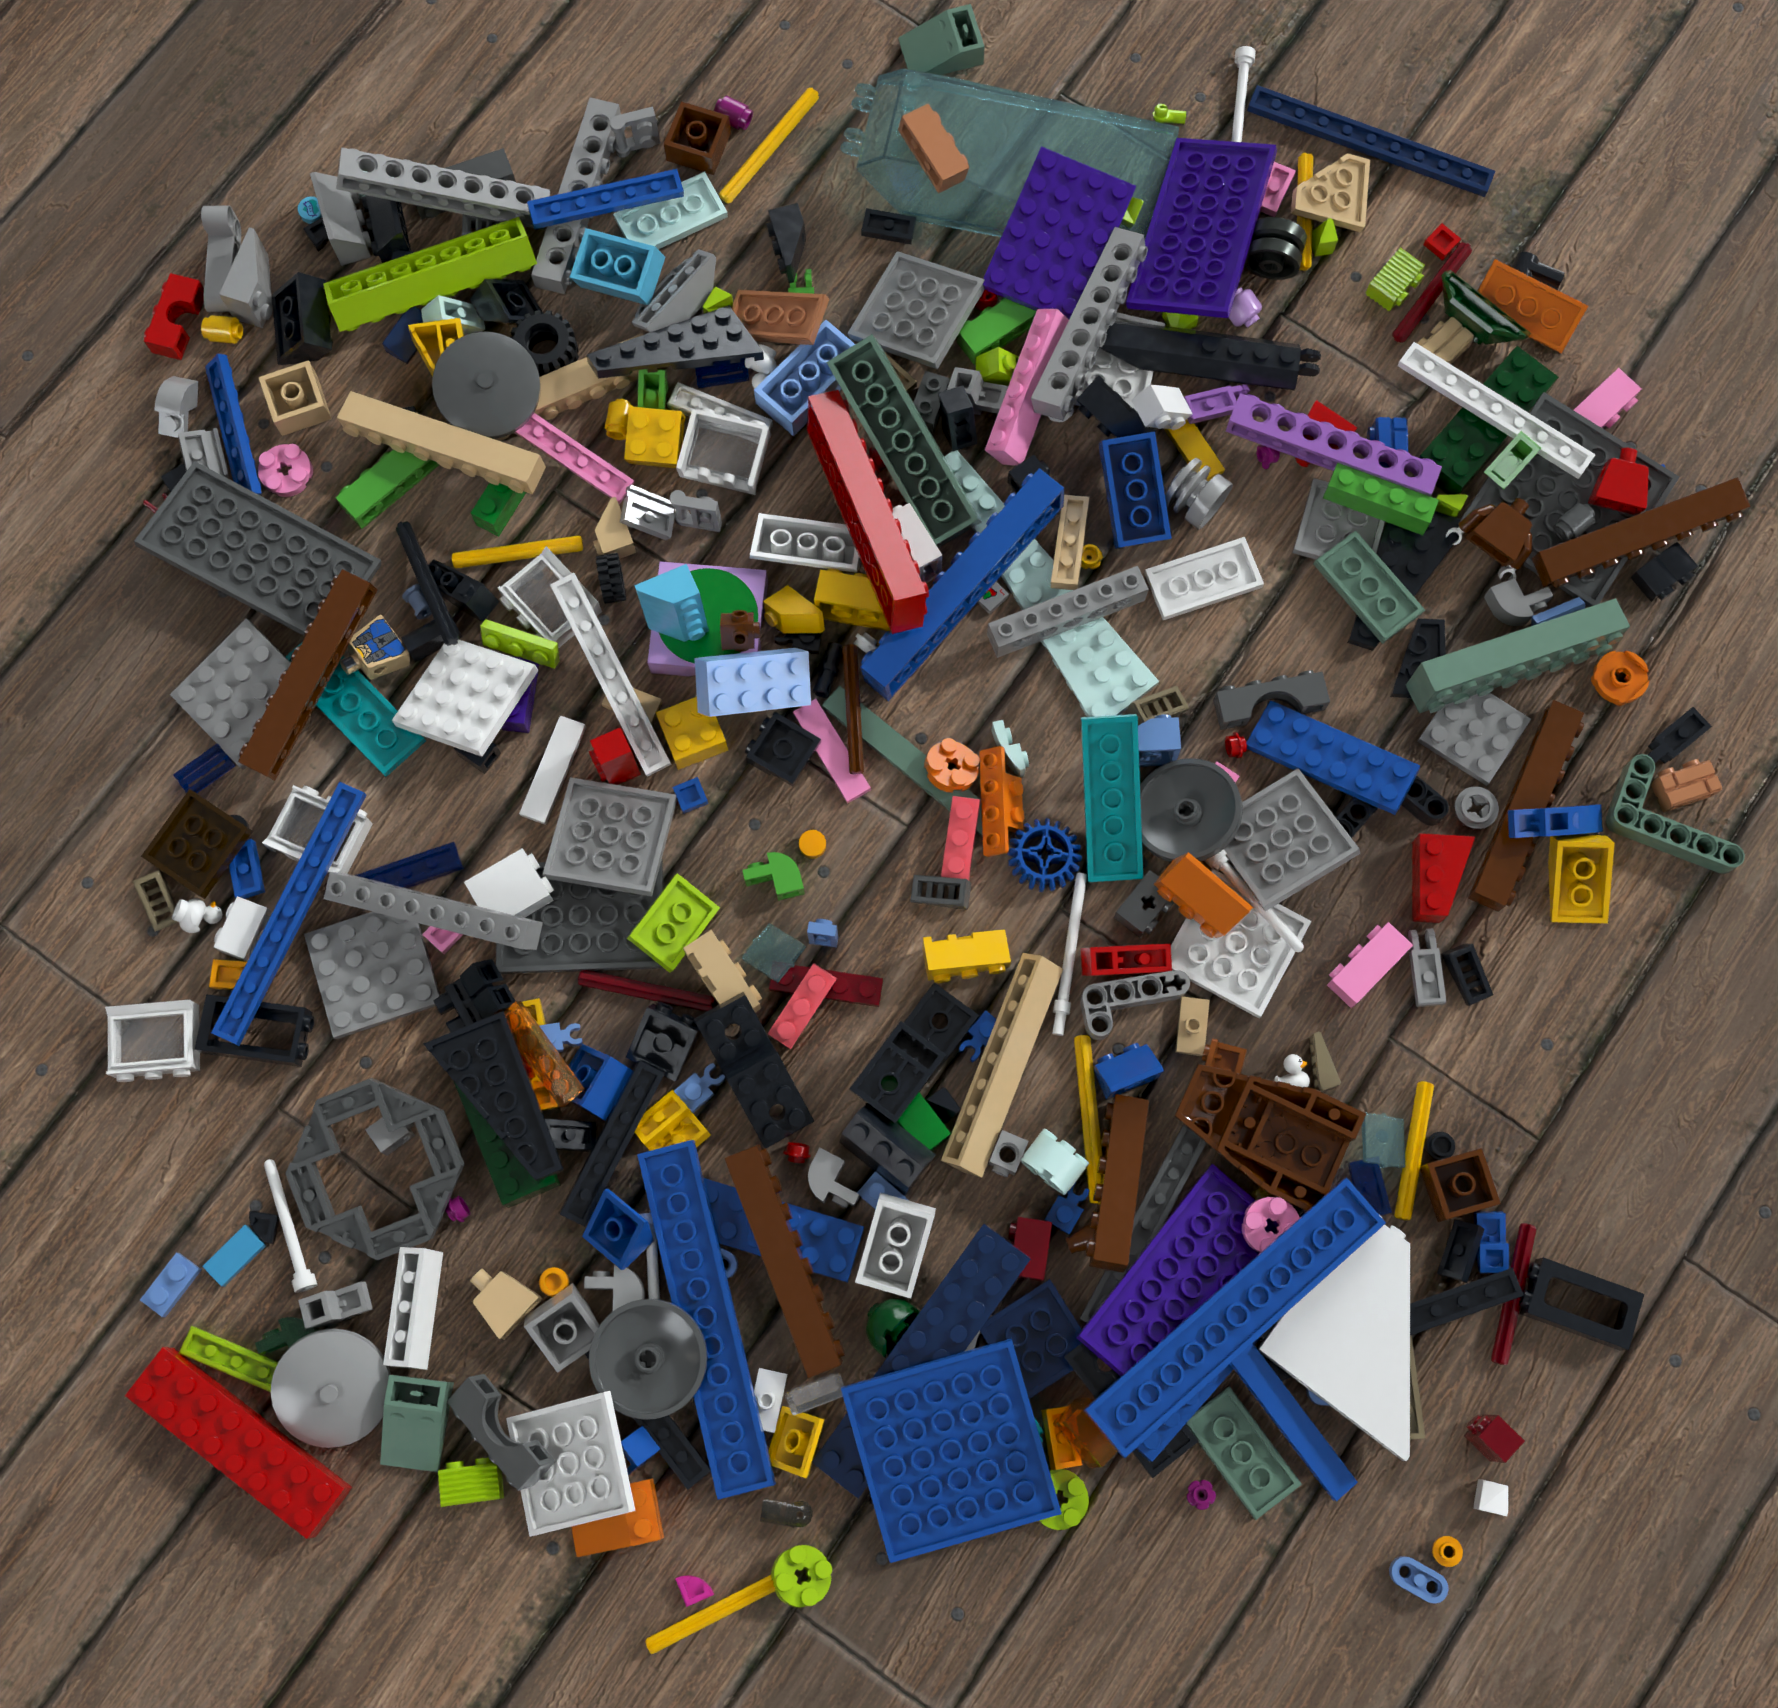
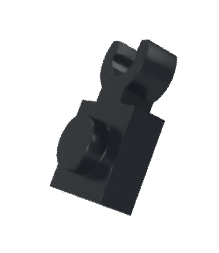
M823 632L786 633L784 637H775L774 640L777 645L784 646L788 643H793L792 648L803 649L811 654L819 655Z

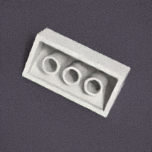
M761 513L758 515L750 559L826 569L834 568L849 572H857L859 570L861 560L845 524Z

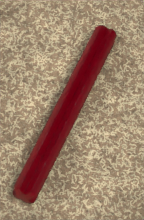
M1459 243L1393 331L1392 336L1396 342L1404 343L1442 293V274L1448 270L1453 271L1455 274L1472 253L1470 244Z
M581 970L578 976V984L580 986L705 1012L711 1010L714 1005V997L589 970Z
M1521 1223L1519 1226L1510 1267L1513 1268L1522 1291L1526 1282L1537 1230L1535 1226L1527 1223ZM1522 1297L1507 1301L1502 1305L1491 1361L1495 1364H1508L1520 1310L1519 1302L1522 1300Z

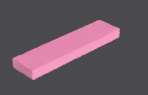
M817 699L811 701V705L802 706L793 711V715L800 727L821 739L816 753L847 804L871 791V787L863 774H850L848 750Z

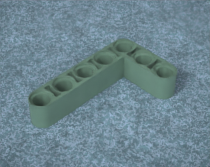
M1645 754L1636 755L1623 767L1605 820L1606 826L1610 831L1721 874L1729 873L1743 863L1745 854L1737 844L1642 808L1655 771V763L1650 756ZM1634 765L1641 767L1643 774L1637 773ZM1626 789L1634 793L1635 799L1628 797ZM1617 813L1624 815L1627 822L1622 823L1618 819ZM1644 823L1651 826L1653 833H1648L1644 829ZM1670 833L1678 837L1679 844L1671 840ZM1697 844L1704 847L1705 854L1699 852ZM1723 854H1727L1731 858V864L1724 860Z

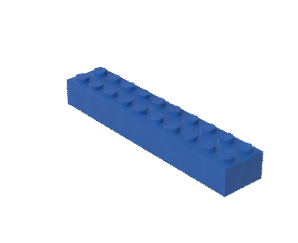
M1040 468L1035 474L1030 473L1021 484L1022 488L1017 494L1014 492L1010 494L1004 502L1005 507L999 513L995 512L990 516L986 523L987 527L981 533L976 532L968 543L970 546L963 553L960 551L954 556L950 563L952 566L946 572L942 571L936 576L933 581L934 585L929 590V597L926 598L927 614L924 615L923 627L894 634L887 631L881 637L878 648L874 652L869 651L863 657L860 667L864 682L887 701L897 693L1064 507V487Z

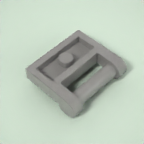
M653 107L616 115L610 119V127L616 138L615 150L618 156L627 157L633 150L648 149L660 144ZM631 126L633 137L626 139L624 130L626 127Z
M675 490L671 493L670 502L675 507V521L678 525L720 532L722 520L717 501L705 496L699 498L687 497L681 490Z

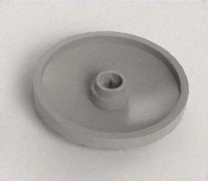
M343 1329L319 1330L297 1340L281 1357L273 1374L271 1400L277 1418L290 1434L313 1446L326 1448L341 1447L362 1439L383 1418L388 1378L391 1375L389 1366L383 1365V1354L365 1337Z

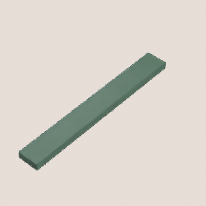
M839 685L822 704V708L847 728L845 689ZM860 702L862 741L949 811H951L953 796L980 799L968 789L962 791V789L954 790L952 793L935 787L927 777L926 767L924 768L926 755ZM980 802L976 833L983 838L982 809Z

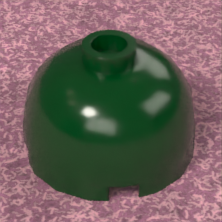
M898 1298L887 1299L880 1304L875 1303L868 1311L867 1316L869 1318L866 1323V1335L871 1346L886 1358V1354L889 1355L920 1313V1310L908 1301Z

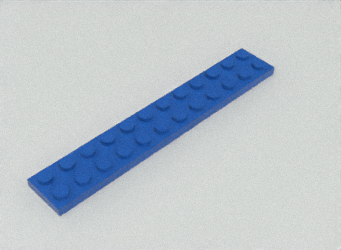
M689 1140L637 1154L671 1302L685 1310L695 1320L706 1343V1373L700 1388L694 1395V1401L717 1500L774 1486L776 1484L695 1141Z
M1344 1178L1088 1405L1084 1411L1119 1454L1126 1458L1385 1225L1386 1222L1348 1178Z

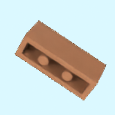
M926 104L903 115L898 131L938 194L963 182L969 170L968 160L964 154H960L955 146L953 136L944 129L939 114L933 111L929 104Z

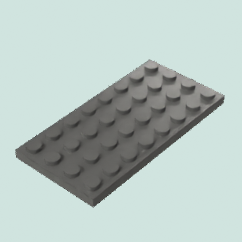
M196 461L192 463L134 540L136 547L304 635L307 626L314 622L318 614L317 609L320 602L327 598L331 590L330 585L333 578L339 575L342 569L370 582L382 565L381 560Z

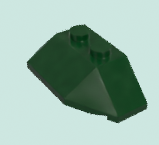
M1448 270L1442 274L1445 313L1450 318L1454 317L1462 324V327H1466L1474 334V342L1479 345L1482 343L1488 345L1523 340L1531 335L1528 330L1453 271Z

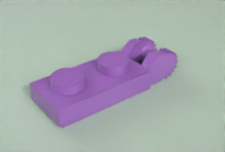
M1248 385L1226 386L1184 396L1192 412V415L1187 418L1189 424L1231 415L1239 394L1246 395L1250 391Z

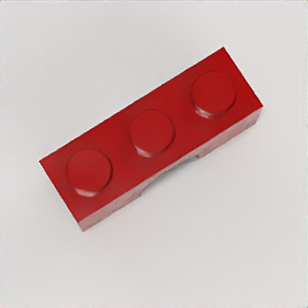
M170 273L167 282H164L162 285V295L159 303L154 306L150 326L144 332V342L153 354L182 360L190 337L181 325L174 323L180 315L185 313L199 315L204 302V287L199 280Z

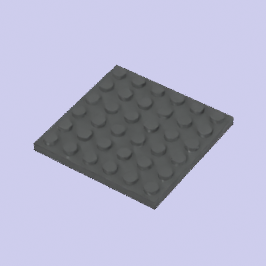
M1545 392L1540 395L1529 414L1594 453L1595 456L1580 478L1577 479L1544 457L1536 454L1505 489L1488 476L1458 522L1459 524L1473 510L1488 504L1497 506L1499 503L1505 502L1510 506L1515 498L1526 501L1529 508L1523 516L1532 522L1530 529L1532 534V552L1523 566L1537 575L1538 573L1532 558L1540 551L1564 543L1555 533L1553 526L1557 524V519L1576 503L1587 504L1595 512V523L1580 536L1636 516L1588 504L1603 465L1611 458L1619 459L1622 448L1633 447ZM1638 451L1635 463L1645 465L1649 469L1647 508L1641 512L1644 513L1662 506L1678 481L1679 476ZM1628 557L1619 559V564L1605 570L1603 566L1594 569L1595 573L1581 579H1579L1578 575L1569 578V583L1558 588L1574 598L1580 597L1588 607L1597 605L1601 602Z

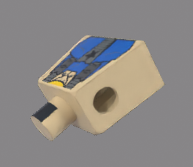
M379 615L353 635L348 644V650L351 655L340 661L347 675L361 668L366 677L372 680L409 666L410 655L384 617Z

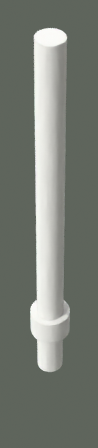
M1076 873L1062 966L1063 971L1060 979L1058 1000L1054 1001L1053 1012L1055 1013L1052 1034L1057 1036L1064 1035L1066 1015L1070 1014L1071 1003L1069 1002L1087 880V874Z

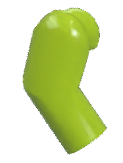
M1158 104L1152 113L1154 120L1158 123L1185 124L1186 111L1169 110L1166 105Z

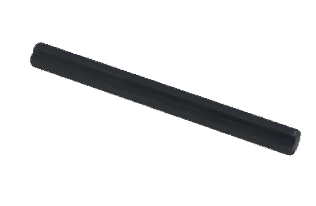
M408 521L399 522L397 524L398 527H396L397 534L442 639L447 646L456 645L460 637L412 526Z

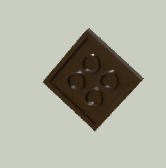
M189 789L141 857L205 899L253 833V830Z

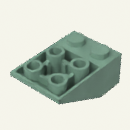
M971 4L945 10L898 38L911 82L984 64L985 46Z
M389 1375L383 1410L380 1465L438 1472L450 1409L447 1401L452 1396L454 1382Z

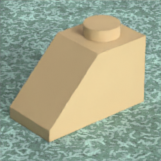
M616 497L610 499L594 530L598 540L593 541L598 556L618 553L619 559L636 553V549L627 525L620 523L622 512Z

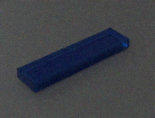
M451 842L354 876L409 888L464 868L456 843Z

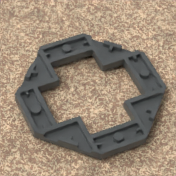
M373 1078L317 1099L312 1109L313 1114L308 1126H305L297 1145L298 1149L295 1157L286 1171V1177L305 1227L330 1236L332 1240L347 1247L356 1248L376 1260L398 1253L400 1247L411 1248L433 1239L464 1167V1161L444 1110ZM379 1106L388 1132L415 1122L435 1176L409 1186L419 1211L418 1214L371 1232L361 1205L335 1215L315 1162L341 1152L331 1125Z

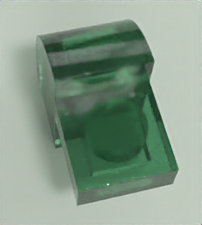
M285 1317L278 1320L282 1331L276 1328L262 1335L263 1340L256 1342L255 1345L259 1354L267 1355L287 1345L289 1348L297 1340L320 1329L318 1327L305 1329L303 1319Z

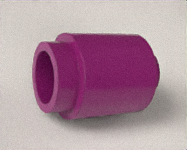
M727 95L723 99L719 98L714 108L715 112L728 115L730 126L737 130L740 128L746 130L753 117V111L749 109L748 105Z

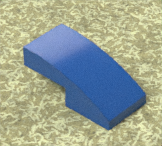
M1503 1211L1474 1212V1224L1480 1225L1485 1229L1476 1254L1479 1272L1499 1273L1509 1269V1244L1506 1242V1213Z

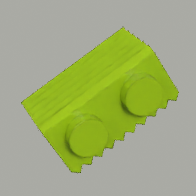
M1400 247L1370 282L1365 294L1374 299L1375 302H1378L1379 305H1382L1383 308H1386L1387 311H1391L1395 305L1400 307L1409 295L1407 293L1409 288L1413 287L1415 289L1423 280L1424 275L1421 273L1425 264Z
M489 1457L475 1459L474 1466L464 1467V1461L446 1463V1469L438 1470L441 1507L504 1498L502 1470Z

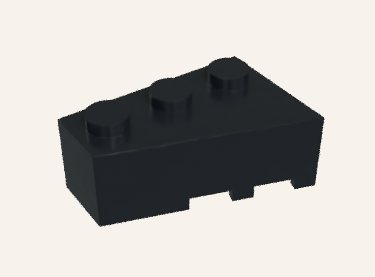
M1100 375L1077 398V402L1080 404L1078 410L1088 419L1093 416L1099 422L1097 428L1107 437L1112 434L1114 437L1120 438L1149 432L1156 433L1157 431L1153 427H1145L1138 412L1124 401L1116 391L1109 387Z

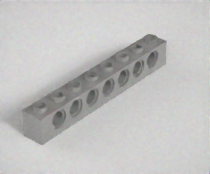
M589 98L558 194L603 185V175H607L610 167V154L615 152L617 144L615 134L610 127V119L621 114L619 104ZM589 218L547 227L536 259L537 264L534 265L531 274L536 288L565 294L567 286H571L573 282L570 274L585 228L588 229ZM563 239H569L566 242H561ZM557 261H563L560 264H554Z
M341 147L336 184L337 190L500 222L519 217L523 226L531 228L534 227L527 207V201L550 196V189L541 188L536 185L530 186L511 180L505 181L490 178L486 175H475L461 170H451L436 165H426L407 159L401 160L386 157L382 154H371L357 149Z
M1117 227L1114 228L1032 394L1031 401L1035 413L1063 421L1067 412L1072 411L1075 395L1078 390L1083 388L1086 379L1085 375L1088 369L1094 366L1096 352L1105 343L1109 325L1112 326L1114 324L1117 309L1120 304L1125 302L1127 288L1130 283L1135 281L1137 268L1140 262H1144L1147 256L1148 247L1145 246L1143 234Z
M329 872L324 894L325 900L526 950H537L543 924L540 921L346 873Z

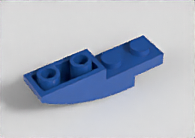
M1598 804L1508 810L1509 838L1603 832L1602 806Z

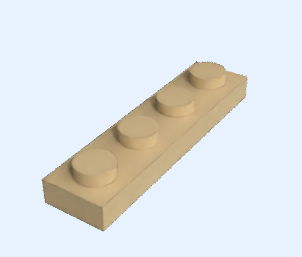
M1064 495V507L1061 509L1051 588L1078 589L1090 497Z

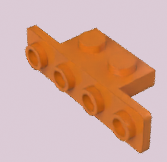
M1001 746L979 752L983 855L987 857L1008 853V831L1014 833L1018 829L1024 831L1022 778L1005 773V750Z

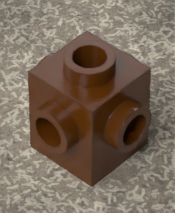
M736 610L732 613H721L720 633L722 650L734 649L738 652H744L749 649H755V639L760 638L759 622H754V612L747 613L744 610Z

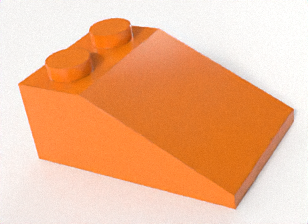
M654 1478L630 1483L635 1511L571 1527L576 1557L631 1547L664 1538Z

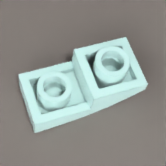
M1003 720L992 722L991 731L996 746L1004 747L1006 764L1018 777H1023L1025 775V767H1029L1027 752L1021 751L1020 743L1009 745L1012 744V735L1010 728H1005Z

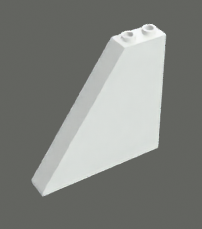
M1383 1225L1283 1315L1257 1349L1400 1460L1407 1461L1410 1457V1243L1404 1239L1406 1235L1393 1225L1390 1228Z

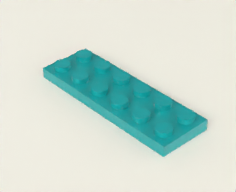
M295 649L286 656L290 662H292L291 658ZM339 661L316 706L387 777L424 744L426 740L422 735L396 727L392 719L398 711L358 670L347 675Z
M1137 714L1081 717L1088 882L1143 879Z

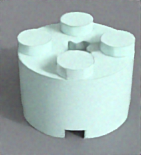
M1044 1128L1025 1152L1020 1162L1032 1173L1045 1180L1046 1184L1064 1195L1071 1189L1089 1165V1162L1077 1153L1073 1155L1076 1151L1074 1147L1064 1140L1056 1142L1057 1137Z

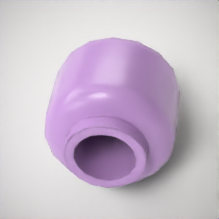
M1241 287L1236 291L1229 315L1230 321L1236 327L1245 324L1248 328L1260 319L1257 314L1262 310V304L1251 289L1243 290Z

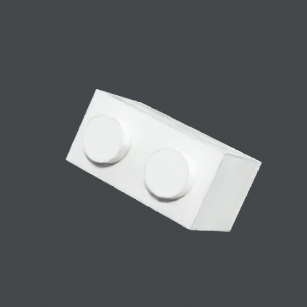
M1150 384L1131 400L1145 427L1176 430L1186 423L1185 420L1192 415L1180 389L1176 387Z
M237 896L235 902H232L227 909V919L223 928H219L215 935L214 948L224 954L247 962L273 912L267 907Z

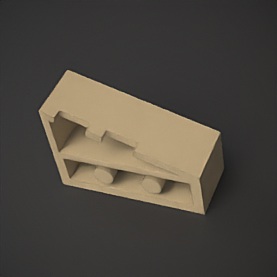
M712 930L683 948L688 960L718 1005L744 992L753 1010L757 1012L761 1009L758 1001L762 997L754 985L750 987L743 979L747 976L738 962L735 964L728 956L731 954L728 946L723 939L719 941Z

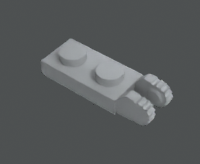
M1433 928L1425 930L1427 949L1420 950L1417 931L1409 930L1408 941L1413 944L1410 948L1409 956L1416 1007L1445 1005L1446 995L1440 950L1437 948L1435 932Z

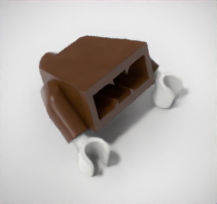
M1515 498L1510 506L1505 502H1501L1497 506L1488 504L1469 513L1458 524V528L1449 529L1446 537L1452 532L1458 533L1459 539L1453 543V545H1457L1462 540L1463 533H1467L1465 536L1467 540L1503 565L1498 572L1500 579L1506 572L1512 573L1508 580L1516 579V569L1519 570L1532 552V534L1530 532L1532 522L1523 516L1529 505L1523 499Z

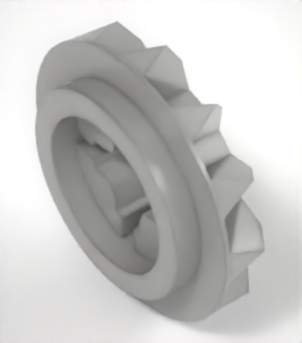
M1475 786L1464 789L1457 796L1454 804L1455 817L1459 818L1463 826H1468L1473 830L1485 829L1496 820L1499 812L1495 796L1489 790ZM1472 802L1476 806L1485 805L1479 811V815L1476 812H1467L1472 807Z

